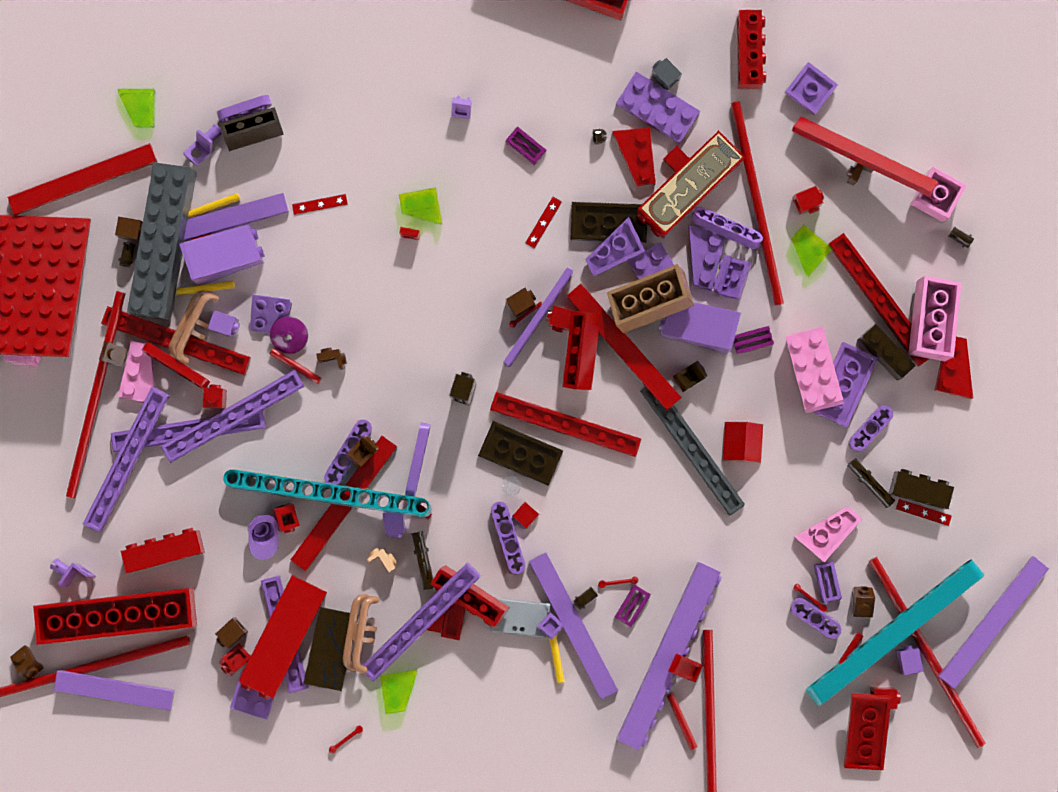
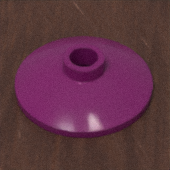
M291 316L282 317L272 325L270 339L277 350L293 354L305 347L308 341V330L301 320ZM289 334L292 339L287 340L285 335Z

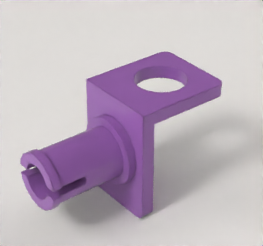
M214 124L205 134L197 130L196 141L184 151L183 155L194 165L198 166L212 153V142L223 134L221 128ZM198 149L202 152V155L199 158H194L191 156V151Z
M56 558L53 561L56 565H50V569L62 576L58 583L60 587H68L78 571L88 578H96V575L80 564L72 563L69 567Z

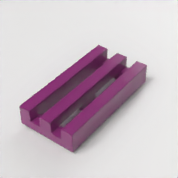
M518 126L505 140L507 144L534 166L547 151ZM519 133L533 146L540 150V152L537 153L529 145H527L524 141L517 137L516 134ZM512 138L515 141H517L520 145H522L525 149H527L531 154H533L535 158H532L528 153H526L517 144H515L512 141Z
M769 326L737 334L733 342L737 355L774 345ZM766 331V335L737 342L739 338ZM768 338V342L739 349L741 345Z
M634 584L614 617L632 627L651 594ZM635 590L639 591L623 618L620 617ZM644 594L645 597L641 601L631 620L627 621L626 619L633 610L640 596Z

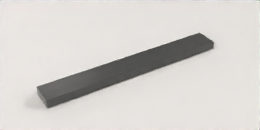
M646 387L640 390L643 397L727 514L730 516L742 508L745 503L676 407L673 405L670 409L666 410Z

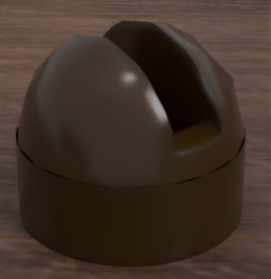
M593 129L592 136L595 145L602 144L607 140L605 136L607 132L605 130Z

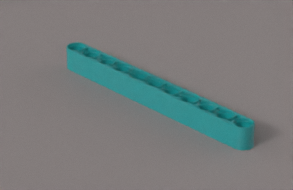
M235 469L226 471L223 476L224 483L237 490L421 518L428 517L432 512L431 504L426 499ZM233 475H237V481L234 484H231V477ZM256 478V484L250 487V479ZM274 480V488L268 489V483ZM293 483L294 489L291 492H287V485ZM308 486H312V493L305 495V489ZM331 489V496L324 498V491ZM350 492V499L343 501V494ZM364 495H369V501L366 504H362L361 498ZM387 497L389 499L388 504L381 507V499ZM406 500L408 502L407 507L403 510L399 509V503ZM425 503L427 509L422 513L418 512V506Z
M972 559L968 560L846 657L847 659L840 665L839 663L813 682L805 691L817 706L822 705L982 579L985 574Z

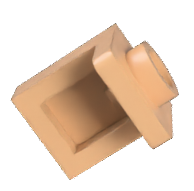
M376 548L369 553L368 562L379 557L388 572L397 568L395 557L392 553L388 554L385 548L381 550Z

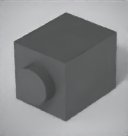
M667 58L663 61H657L652 67L651 76L667 91L680 80L682 75Z

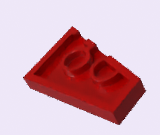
M650 127L612 131L636 186L655 185Z
M956 336L954 357L947 361H940L934 391L974 399L966 338Z

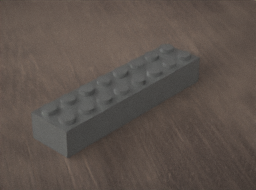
M153 163L127 312L132 315L171 321L183 254L180 243L185 242L184 236L197 174L191 167Z

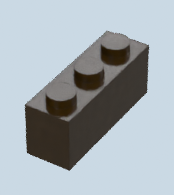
M275 107L220 123L229 151L284 135Z
M877 324L871 326L858 338V341L873 356L878 357L877 360L897 381L906 376L916 366Z
M465 372L455 375L449 394L452 401L470 406L477 385L473 376Z
M901 469L893 474L889 494L945 510L949 509L954 487L949 486L948 481L938 479L935 482L930 480V476L919 474L918 477L912 475V471Z

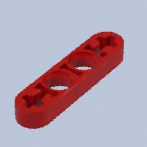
M146 342L141 349L145 354L197 387L204 389L210 384L207 378L153 344Z

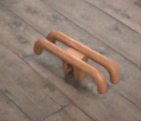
M203 290L196 292L192 296L168 348L169 354L183 364L189 363V358L183 354V350L190 335L204 340L206 337L202 333L195 331L194 327L197 324L204 329H208L209 325L198 318L207 301L217 302L219 300V296Z
M361 594L352 603L343 652L344 666L350 671H357L361 674L367 672V667L360 664V656L363 642L375 643V639L372 637H364V632L377 631V627L366 625L369 606L379 602L377 596ZM362 603L358 624H356L359 606ZM353 641H355L354 650H353V656H352V662H351V660H350L351 651H352Z

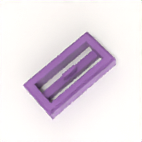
M834 561L814 565L822 603L842 599ZM827 566H830L833 584L836 592V596L834 597L832 594L830 580L827 572ZM820 568L823 570L829 598H826Z

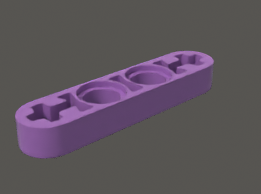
M695 208L691 216L695 224L748 248H758L763 240L759 232L706 208Z
M359 420L354 425L324 475V480L327 484L339 485L353 463L349 460L347 466L342 467L338 464V459L349 452L348 443L350 440H360L358 437L353 436L354 432L359 434L361 429L358 427L360 424L364 425L366 423V428L368 429L367 432H362L361 437L365 435L367 437L370 436L372 425L369 421ZM335 465L337 468L344 470L342 474L338 472L336 475L338 481L331 483V478L328 476L335 473L336 469H333Z
M423 422L420 424L405 491L407 496L415 497L431 424Z
M496 502L492 505L491 513L510 572L520 574L525 570V561L510 512L504 502ZM497 505L505 507L503 516H508L509 520H502L497 523L496 519H500L499 514L494 512L497 509ZM503 523H508L511 526L510 533H501L500 526ZM510 541L517 545V549L513 553L508 552L505 547ZM519 552L520 557L516 558L518 563L522 562L523 566L520 567L519 571H516L515 568L512 569L511 567L514 564L513 558L509 560L508 556H513Z

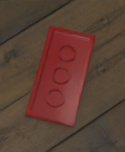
M851 693L844 768L884 771L892 700L890 695Z

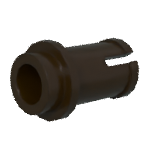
M955 226L948 235L949 238L962 244L963 248H969L974 240L971 234L968 235Z
M123 242L121 258H118L120 266L131 267L135 244L129 243L128 245V242Z
M590 586L580 596H575L573 603L579 610L585 609V606L598 597V595Z

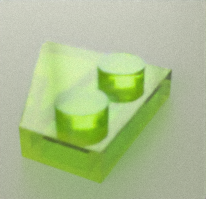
M117 89L136 128H155V90Z
M436 187L398 194L402 214L439 225L443 224Z
M804 224L791 238L804 272L808 277L833 249Z
M417 669L380 675L386 714L406 711L418 673Z

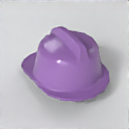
M258 515L248 525L249 548L254 557L265 560L271 558L278 549V523L270 515Z

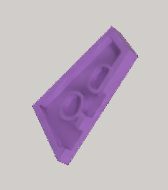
M628 217L585 259L593 276L645 252L630 218Z

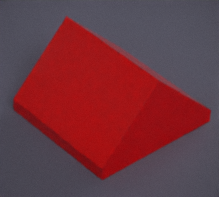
M725 422L722 460L761 463L763 424Z

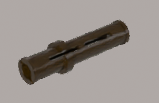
M857 458L847 465L858 477V481L860 483L863 482L885 508H889L896 501L871 475L872 472L866 470Z
M423 531L411 533L415 547L413 552L417 556L423 589L435 588L430 584L433 580V575L428 557L429 548H426ZM423 562L425 563V567H426V572H427L428 578L426 577V573H425V568H424Z

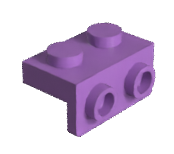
M724 255L719 264L720 271L718 277L715 278L713 283L714 291L718 295L740 300L751 263Z

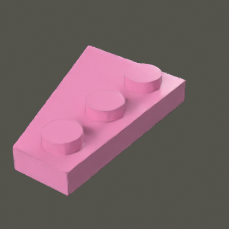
M135 341L130 343L118 397L144 402L151 387H155L153 358L141 350L145 345L144 343Z
M847 506L794 538L825 563L861 522L862 518Z

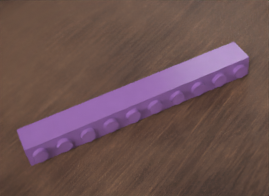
M697 562L618 733V741L637 750L641 746H645L648 740V736H646L648 729L654 727L656 722L654 716L657 710L661 711L665 702L662 699L665 693L670 692L673 685L671 679L675 674L669 672L668 669L676 653L686 657L689 647H687L688 642L694 639L697 633L695 627L698 622H702L705 616L703 611L705 605L711 603L713 598L711 592L714 587H718L721 581L720 571Z

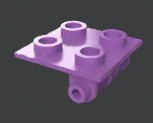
M252 294L250 331L270 333L275 321L289 316L292 308L290 299Z

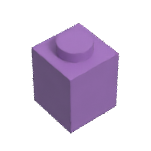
M214 310L208 329L233 338L234 334L238 333L240 323H238L239 320L236 317Z
M389 512L382 513L386 536L391 535V539L403 537L402 533H406L404 515Z
M910 644L903 645L900 650H896L900 674L908 675L923 672L919 648L913 647Z

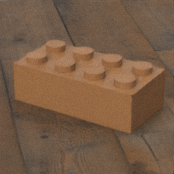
M678 264L607 292L616 326L623 333L695 306L685 272Z

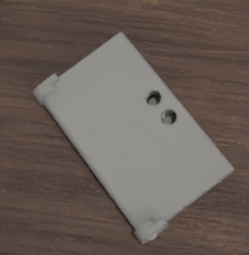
M498 599L510 608L498 626H490V632L546 638V635L537 626L548 615L551 608L550 603Z

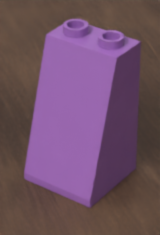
M249 224L180 243L190 277L198 285L264 263L262 258L265 257L262 247H258L256 242L259 239L255 228L252 229Z
M694 302L695 306L667 316L665 320L661 319L659 331H662V337L727 354L732 349L741 313Z

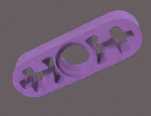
M262 95L217 111L219 121L223 123L271 107L272 103L269 95Z
M885 405L878 407L850 437V448L854 451L864 450L893 418L892 409ZM880 410H886L888 418H882L879 423L873 420V417L878 419L881 416ZM868 423H873L876 426L875 433L869 434L866 431ZM863 434L866 437H869L868 440L867 438H864L861 441L862 447H855L854 444L856 442L854 441V439H860L863 436Z
M796 598L792 601L791 609L794 615L828 638L835 639L840 636L841 626L838 621L803 598ZM804 603V609L809 611L807 617H804L806 612L803 610L796 611V604ZM819 613L822 616L821 621L813 623L810 620L812 614ZM825 619H828L826 623L829 626L836 625V632L832 631L829 633V629L825 625L823 628H820L825 623Z

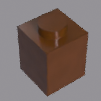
M118 216L115 236L139 242L143 222L137 219Z
M525 287L508 297L506 303L514 316L518 317L535 306L534 301L536 297L531 290L527 291Z
M234 617L215 633L218 637L216 640L223 648L225 646L230 648L248 630Z

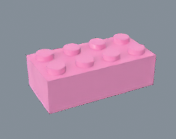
M924 276L916 281L908 355L940 361H947L954 357L961 282Z
M824 327L785 336L805 412L810 413L844 404Z

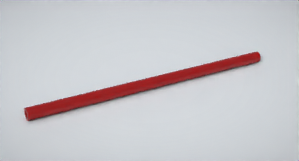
M736 101L731 103L741 153L745 156L743 160L758 231L763 237L761 245L775 306L784 304L741 103Z
M116 291L104 342L114 343L126 293ZM101 360L98 363L66 492V497L70 498L76 497L108 363Z
M874 557L869 560V563L898 613L901 614L907 607L878 557ZM918 628L911 634L976 747L984 746L986 743L955 689L938 677L943 669Z
M703 630L707 792H717L713 630Z
M187 635L62 671L87 674L190 645V639ZM57 672L0 687V698L54 683Z

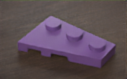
M689 225L693 286L712 290L725 237L710 230Z

